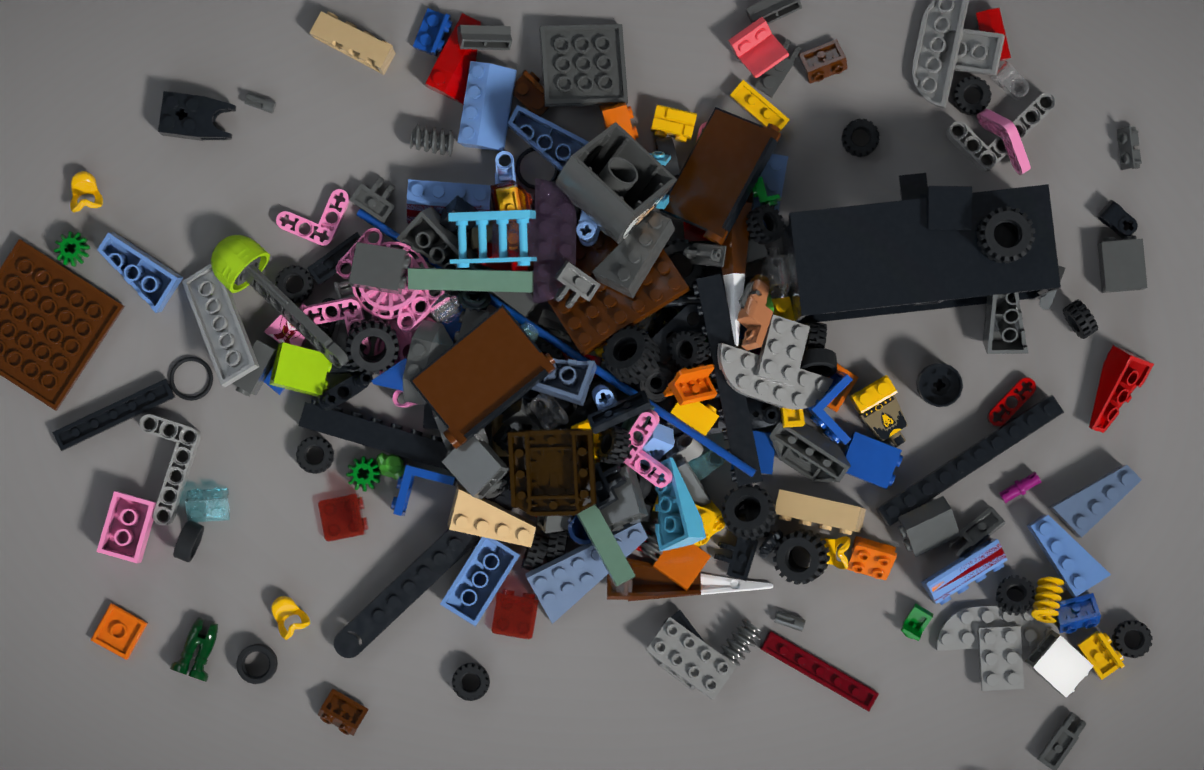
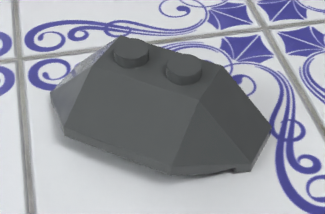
M423 319L414 333L403 375L404 401L420 405L427 404L409 380L454 344L444 324Z
M780 420L769 436L779 460L813 482H840L851 466L836 443L807 424L803 427L783 428L782 420Z

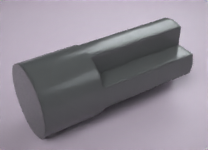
M250 92L246 96L245 104L269 113L274 112L275 101Z
M779 611L774 620L775 623L801 632L806 621L805 619Z

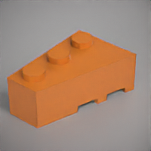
M625 102L615 105H599L605 129L616 122L634 140L639 138L636 126L632 127L630 119L634 118L631 106L627 107Z

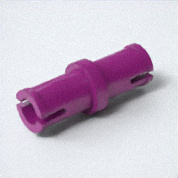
M1034 471L1020 481L1018 479L1014 481L1015 484L1000 491L999 495L1006 504L1020 494L1022 496L1025 495L1027 490L1042 482Z

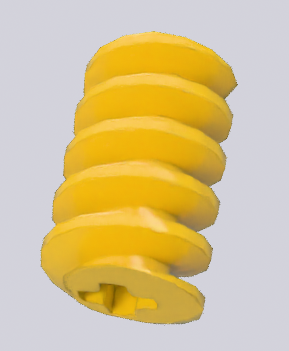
M1049 576L1038 579L1037 594L1033 603L1034 610L1031 612L1034 619L1044 623L1056 622L1052 617L1058 616L1059 613L1053 609L1060 608V604L1055 601H1061L1062 599L1056 593L1063 592V589L1058 587L1064 585L1065 582L1063 580Z

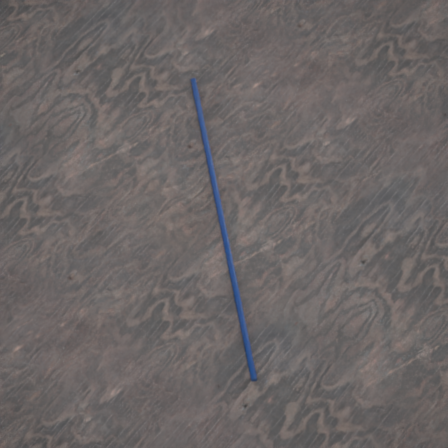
M359 209L356 214L358 217L379 229L394 241L400 242L396 239L400 235L399 233L363 209ZM420 253V255L424 258L426 262H428L435 268H442L439 265L433 264L430 261H428V258ZM490 294L491 305L499 308L503 304L518 323L577 361H591ZM596 364L595 374L628 396L638 393V391L626 383L620 382L615 376ZM649 399L651 405L655 407L654 411L660 417L749 476H754L757 470Z

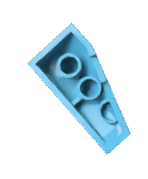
M670 457L660 462L672 472L673 476L672 481L666 487L659 488L655 486V490L658 492V504H655V511H658V524H655V533L659 550L666 551L695 544L705 539L706 534L702 518L674 459ZM663 473L660 474V481L664 480L665 475Z

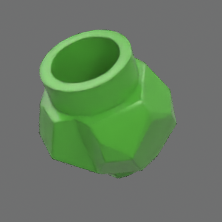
M384 453L377 455L376 460L382 475L397 480L399 476L404 474V462L399 456L393 454L386 455Z

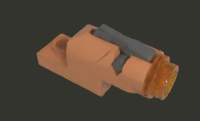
M755 275L750 280L739 300L741 308L737 320L747 328L741 345L746 351L762 347L773 315V311L765 306L770 289V280L763 275Z

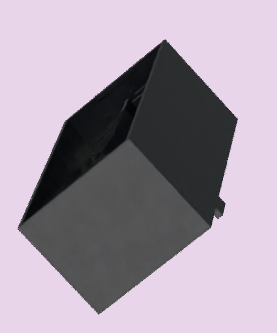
M926 173L899 175L900 201L790 212L788 215L789 225L786 226L785 224L782 226L785 228L784 232H782L784 262L787 258V269L790 272L789 283L791 280L788 297L791 300L795 322L801 324H808L810 321L826 322L987 304V296L1017 292L1019 300L1035 299L1061 288L1049 184L973 192L971 231L927 230L928 184ZM997 208H1018L1022 214L1025 212L1028 215L1026 217L1028 220L1031 219L1033 222L1031 226L1035 228V233L1033 234L1035 240L1031 244L1032 248L1025 256L1011 263H996L995 260H989L986 254H982L981 246L978 247L977 244L979 239L976 238V234L979 231V224L985 216ZM1000 223L994 229V238L1000 246L1010 248L1016 244L1017 233L1010 224Z

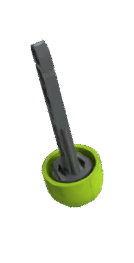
M232 235L221 240L212 253L211 266L216 278L231 293H237L251 285L318 351L324 354L335 367L341 368L349 361L346 353L262 273L268 264L270 254L260 244L243 235Z

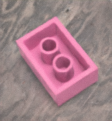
M114 491L97 552L130 562L141 563L154 521L153 512L157 502Z

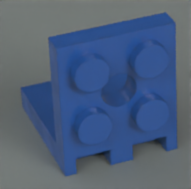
M837 370L834 375L829 377L833 379V382L828 391L825 392L826 394L820 400L817 399L815 405L805 409L812 415L810 417L811 421L816 426L825 429L823 433L831 441L846 445L851 438L823 410L853 380L848 374Z
M406 465L403 477L399 476L396 488L400 490L398 497H394L391 509H394L393 514L405 516L415 476L452 486L456 485V477Z

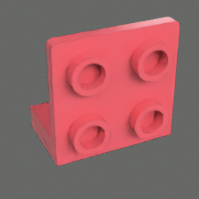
M763 17L728 40L737 58L755 78H758L789 56L788 51L771 33Z

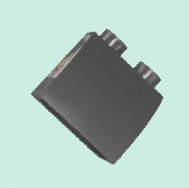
M615 122L569 158L556 180V186L569 197L576 207L581 208L598 224L604 234L620 244L656 208L677 179Z

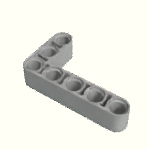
M1042 93L1013 121L1016 128L1020 131L1021 140L1054 108L1056 100L1051 93ZM1040 100H1048L1049 108L1042 107ZM1026 113L1033 114L1035 121L1032 123L1028 122L1025 117ZM962 121L952 123L947 129L948 139L981 171L991 170L1007 154L1006 149L1002 152L996 147L997 142H1003L999 136L987 146ZM959 127L962 130V136H955L952 128ZM967 142H974L977 147L976 151H970L967 148ZM983 156L991 159L990 166H985L982 163L981 159Z
M147 414L140 419L139 425L142 431L176 442L153 512V520L157 524L168 525L175 519L201 440V434L196 428L156 415ZM149 418H153L155 426L149 430L146 427V422ZM170 424L175 427V432L172 436L166 434V427ZM188 431H193L195 434L192 442H187L185 438ZM185 450L188 453V459L185 462H181L179 454ZM176 470L182 474V478L178 482H175L172 478V474ZM169 490L175 493V499L172 502L166 499V493ZM162 510H166L169 515L165 522L161 521L159 517Z

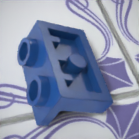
M427 8L413 48L437 56L438 51L442 52L445 45L444 35L446 32H450L453 21H450L451 16L447 13L442 14Z
M1093 593L1059 601L1057 603L1060 604V608L1053 609L1059 613L1056 618L1060 633L1065 632L1069 634L1080 628H1093L1100 623L1101 614Z

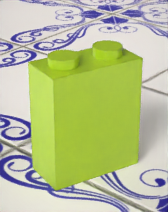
M282 342L278 344L269 385L316 397L321 396L322 392L325 393L328 381L325 379L327 372L329 373L332 363L319 351Z

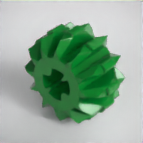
M69 231L68 238L61 234L60 237L63 241H55L60 246V248L54 249L55 253H60L57 259L59 261L63 260V264L66 266L71 263V266L76 267L77 261L83 264L82 256L89 257L85 250H89L90 246L84 245L88 239L85 237L81 238V233L79 232L74 236L73 232ZM70 245L76 246L74 253L68 252V250H71L69 248Z
M365 456L361 457V464L355 458L353 461L356 467L348 465V468L353 470V473H346L348 477L353 476V479L348 483L351 485L357 482L355 490H358L362 484L363 492L367 491V484L371 489H374L375 486L372 481L380 483V480L375 478V475H382L380 471L375 472L378 464L371 466L374 461L373 458H370L367 464ZM361 469L369 471L367 479L364 477L360 478Z

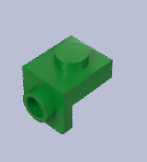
M759 177L753 188L754 197H759L761 206L769 204V206L778 205L777 202L781 201L780 194L767 196L763 177Z
M915 603L903 621L901 631L906 637L919 641L922 632L933 618V613Z

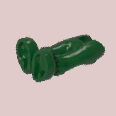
M198 617L188 633L184 649L180 655L181 659L178 662H173L170 669L187 675L190 661L193 659L197 645L200 644L194 660L195 663L188 676L207 682L208 674L204 671V665L207 664V659L214 647L218 633V624L212 622L207 635H201L200 632L203 628L204 619Z

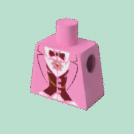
M302 303L299 308L303 311L307 306ZM282 315L264 331V333L279 343L284 342L304 347L307 341Z

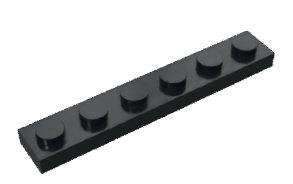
M163 379L52 433L60 450L64 451L176 397L168 380Z

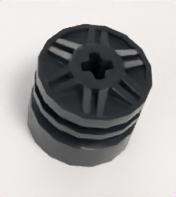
M943 363L930 364L919 373L916 382L917 392L921 399L927 404L936 407H946L955 403L961 396L963 389L962 378L959 372L952 366ZM938 379H940L941 383H944V386L940 387L939 391H937V387L933 386V383L937 382Z

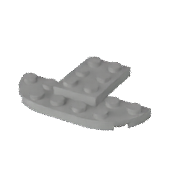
M933 0L925 10L920 26L912 65L913 80L921 95L928 102L944 109L947 107L954 70L997 76L1005 35L963 29L969 0Z
M774 314L771 317L760 355L724 343L718 344L719 369H722L728 385L736 392L785 409H805L815 405L816 400H820L826 394L825 392L828 391L833 382L831 378L800 369L810 326Z
M998 605L974 606L957 611L942 625L936 641V650L979 649L981 691L1024 689L1022 646H1038L1051 630L1059 635L1060 632L1055 623H1044L1034 619L1031 615L1032 610H1034L1032 606L1028 611L1026 610L1025 614L1019 613L1018 616H1015V613L1009 615L1008 611L1003 612L1002 607H998Z

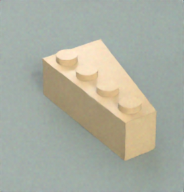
M321 11L310 31L311 37L382 75L386 73L396 54L391 44L375 38L374 35L367 31L362 32L356 29L357 27L348 21L344 23L338 20L339 17L329 11L327 14Z
M457 484L448 520L449 530L526 547L532 546L536 530L533 521L511 510H507L493 501L491 502L485 498H474L463 486Z
M779 489L775 506L776 514L779 515L781 520L791 522V519L795 518L799 519V524L811 526L812 523L820 524L819 528L830 531L832 527L840 529L839 533L852 535V532L861 533L866 509L781 489Z

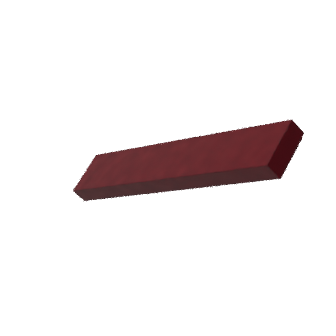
M771 631L760 647L762 651L868 712L879 695L876 691Z

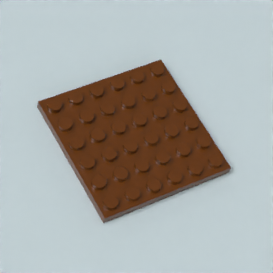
M576 226L572 231L559 235L528 255V257H537V261L530 262L528 271H533L534 281L582 356L587 355L606 343L607 339H611L612 335L618 333L621 328L626 329L627 326L637 324L690 291L688 285L663 249L633 298L600 283V287L590 302L579 296L571 308H567L565 303L569 295L573 293L572 290L569 289L561 301L555 300L556 293L563 286L562 283L555 279V276L564 262H570L597 281L592 271L619 244L600 229L596 243L592 246H584L580 243Z
M19 239L0 268V375L57 411L125 306Z

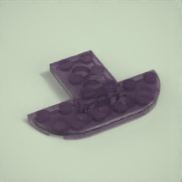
M535 178L536 219H529V223H527L528 257H537L533 267V303H541L555 298L559 288L563 286L562 283L555 279V276L564 262L568 261L574 266L576 265V211L569 197L556 184L544 179ZM496 220L492 223V258H499V233ZM509 220V224H507L508 257H520L519 224L516 223V220Z

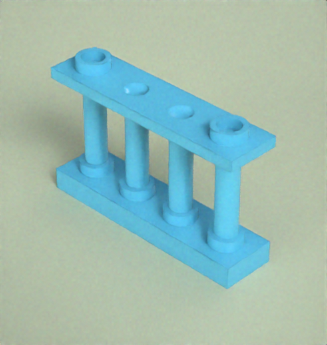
M536 210L448 213L449 221L456 222V226H458L459 259H450V264H457V268H469L471 263L518 262V266H530L531 261H537V257H528L527 223H529V219H536ZM496 220L499 233V258H487L486 225H489L488 221ZM509 220H516V223L519 224L520 257H508L507 224H509ZM468 221H476V225H478V259H467L466 226Z

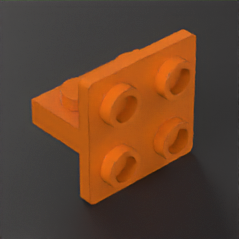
M701 364L692 369L683 368L679 370L674 379L668 383V387L663 392L664 396L675 395L680 406L715 398L718 393L709 378L710 373L715 367L713 364Z
M856 536L847 570L876 579L887 580L897 557V553H895L896 547Z

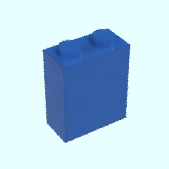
M853 432L845 452V457L851 466L845 474L887 489L888 486H892L896 475L893 474L895 467H899L902 462L903 455H900L902 450Z

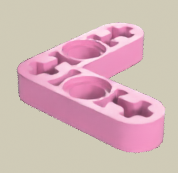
M989 109L979 112L977 114L979 124L985 130L1002 138L1014 170L1019 175L1030 170L1031 166L1014 123Z
M342 189L333 191L319 224L288 211L280 212L277 215L276 224L286 232L320 246H328L333 242L348 207L349 195ZM343 194L345 202H340L338 206L339 209H342L341 212L330 208L331 204L333 206L337 204L335 196ZM335 212L338 216L337 221L332 224L328 223L326 220L327 214ZM289 216V220L296 223L295 231L292 230L294 226L290 224L283 226L281 218ZM308 223L311 228L310 232L305 235L299 232L300 225ZM315 227H318L316 231L321 234L326 231L329 239L320 242L321 238L314 235V239L310 237L314 234Z
M355 297L313 304L303 310L307 315L309 311L313 314L319 313V308H322L324 319H321V315H316L314 320H312L316 325L344 319L347 333L351 329L353 322L361 323V320L365 319L362 304ZM349 302H352L353 305H357L354 312H352L351 309H346L343 311L344 314L341 315V307L339 304H342V308L348 307ZM334 306L337 309V315L334 317L328 316L326 308ZM370 337L362 341V345L367 346L363 352L368 355L371 349Z
M647 410L640 414L628 433L631 436L629 438L631 444L628 447L631 445L635 447L630 451V456L624 457L625 461L623 463L653 485L663 488L672 481V472L642 450L659 423L658 413L654 410ZM650 416L651 423L646 428L642 427L647 421L646 417ZM635 431H639L642 433L643 441L639 442L635 440ZM641 460L649 462V470L641 468ZM655 468H657V469L654 471L655 473L651 475L650 473H651ZM661 473L665 475L663 481L659 480Z

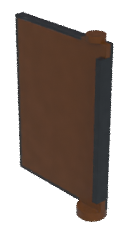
M715 107L681 169L677 181L668 193L669 204L665 209H660V211L706 231L703 235L705 238L722 246L782 137V134L779 132L780 129L770 123L767 127Z
M502 304L409 381L448 428L443 434L454 448L457 449L555 370L553 364L556 362L549 353L544 355Z

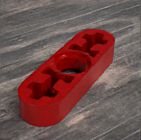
M1031 378L1020 379L988 412V422L992 426L1004 425L1034 394L1036 390L1035 382ZM1022 383H1030V392L1024 391L1021 394L1024 397L1023 400L1018 394L1013 392L1015 389L1017 392H1020L1023 388ZM1009 396L1017 399L1016 407L1009 408L1006 405V399ZM1002 404L1003 408L1006 411H1009L1010 413L1007 415V413L1004 412L1000 416L1002 421L994 422L993 413H999L1002 410V408H1000L999 406Z

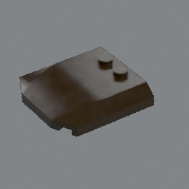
M542 429L508 432L512 507L521 509L531 516H573L597 503L593 429Z

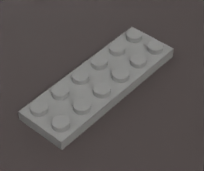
M211 264L183 280L184 289L221 386L227 387L257 369L259 364L232 294L216 278Z

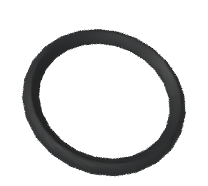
M531 147L522 152L518 157L516 174L523 185L530 189L538 190L540 187H544V184L538 186L529 184L520 173V163L524 156L535 151ZM556 168L553 177L547 183L551 184L557 179L559 171Z
M183 358L173 366L170 372V386L180 398L190 401L198 400L204 397L212 387V370L200 358ZM188 361L202 364L209 375L207 388L196 396L183 395L174 384L176 369L182 363Z

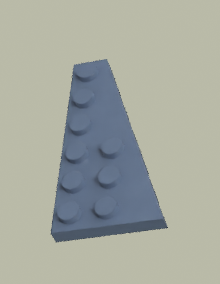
M641 522L635 524L628 523L623 525L624 528L621 530L611 531L625 557L629 556L648 538ZM590 543L582 545L525 575L553 624L609 573L595 547Z

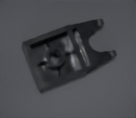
M164 91L158 132L162 136L200 141L231 140L232 134L217 129L215 121L221 113L235 112L236 106L205 96ZM185 112L187 117L181 120L180 115Z

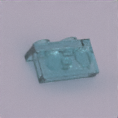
M216 487L206 490L196 488L187 491L185 498L187 520L192 522L230 520L229 489Z

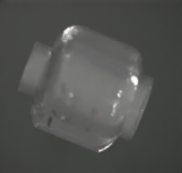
M443 293L432 304L431 314L437 322L449 324L461 314L462 309L461 304L458 303V296L456 294Z

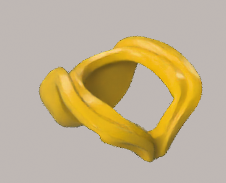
M86 171L76 173L71 180L73 194L70 202L71 211L78 212L83 206L90 208L101 207L103 205V197L98 190L94 176ZM84 194L95 196V202L82 199L77 203V200Z
M842 536L837 539L823 538L826 541V544H824L825 548L829 547L827 555L830 556V560L827 564L834 565L839 569H847L848 559L844 552L848 550L851 544L850 537ZM836 550L837 556L841 559V561H838L836 558Z
M280 596L272 603V614L278 623V630L283 639H289L295 629H303L310 624L307 613L301 610L290 597ZM291 615H299L302 623L291 624L287 631L284 626L285 620Z

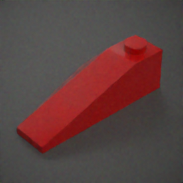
M462 13L425 84L427 88L464 105L470 61L476 62L477 49H460L457 27L460 25H481V22Z
M1112 346L1103 363L1089 428L1102 433L1107 430L1119 415L1121 405L1125 401L1128 403L1132 398L1130 394L1137 386L1140 388L1144 384L1154 365L1152 362L1125 349Z

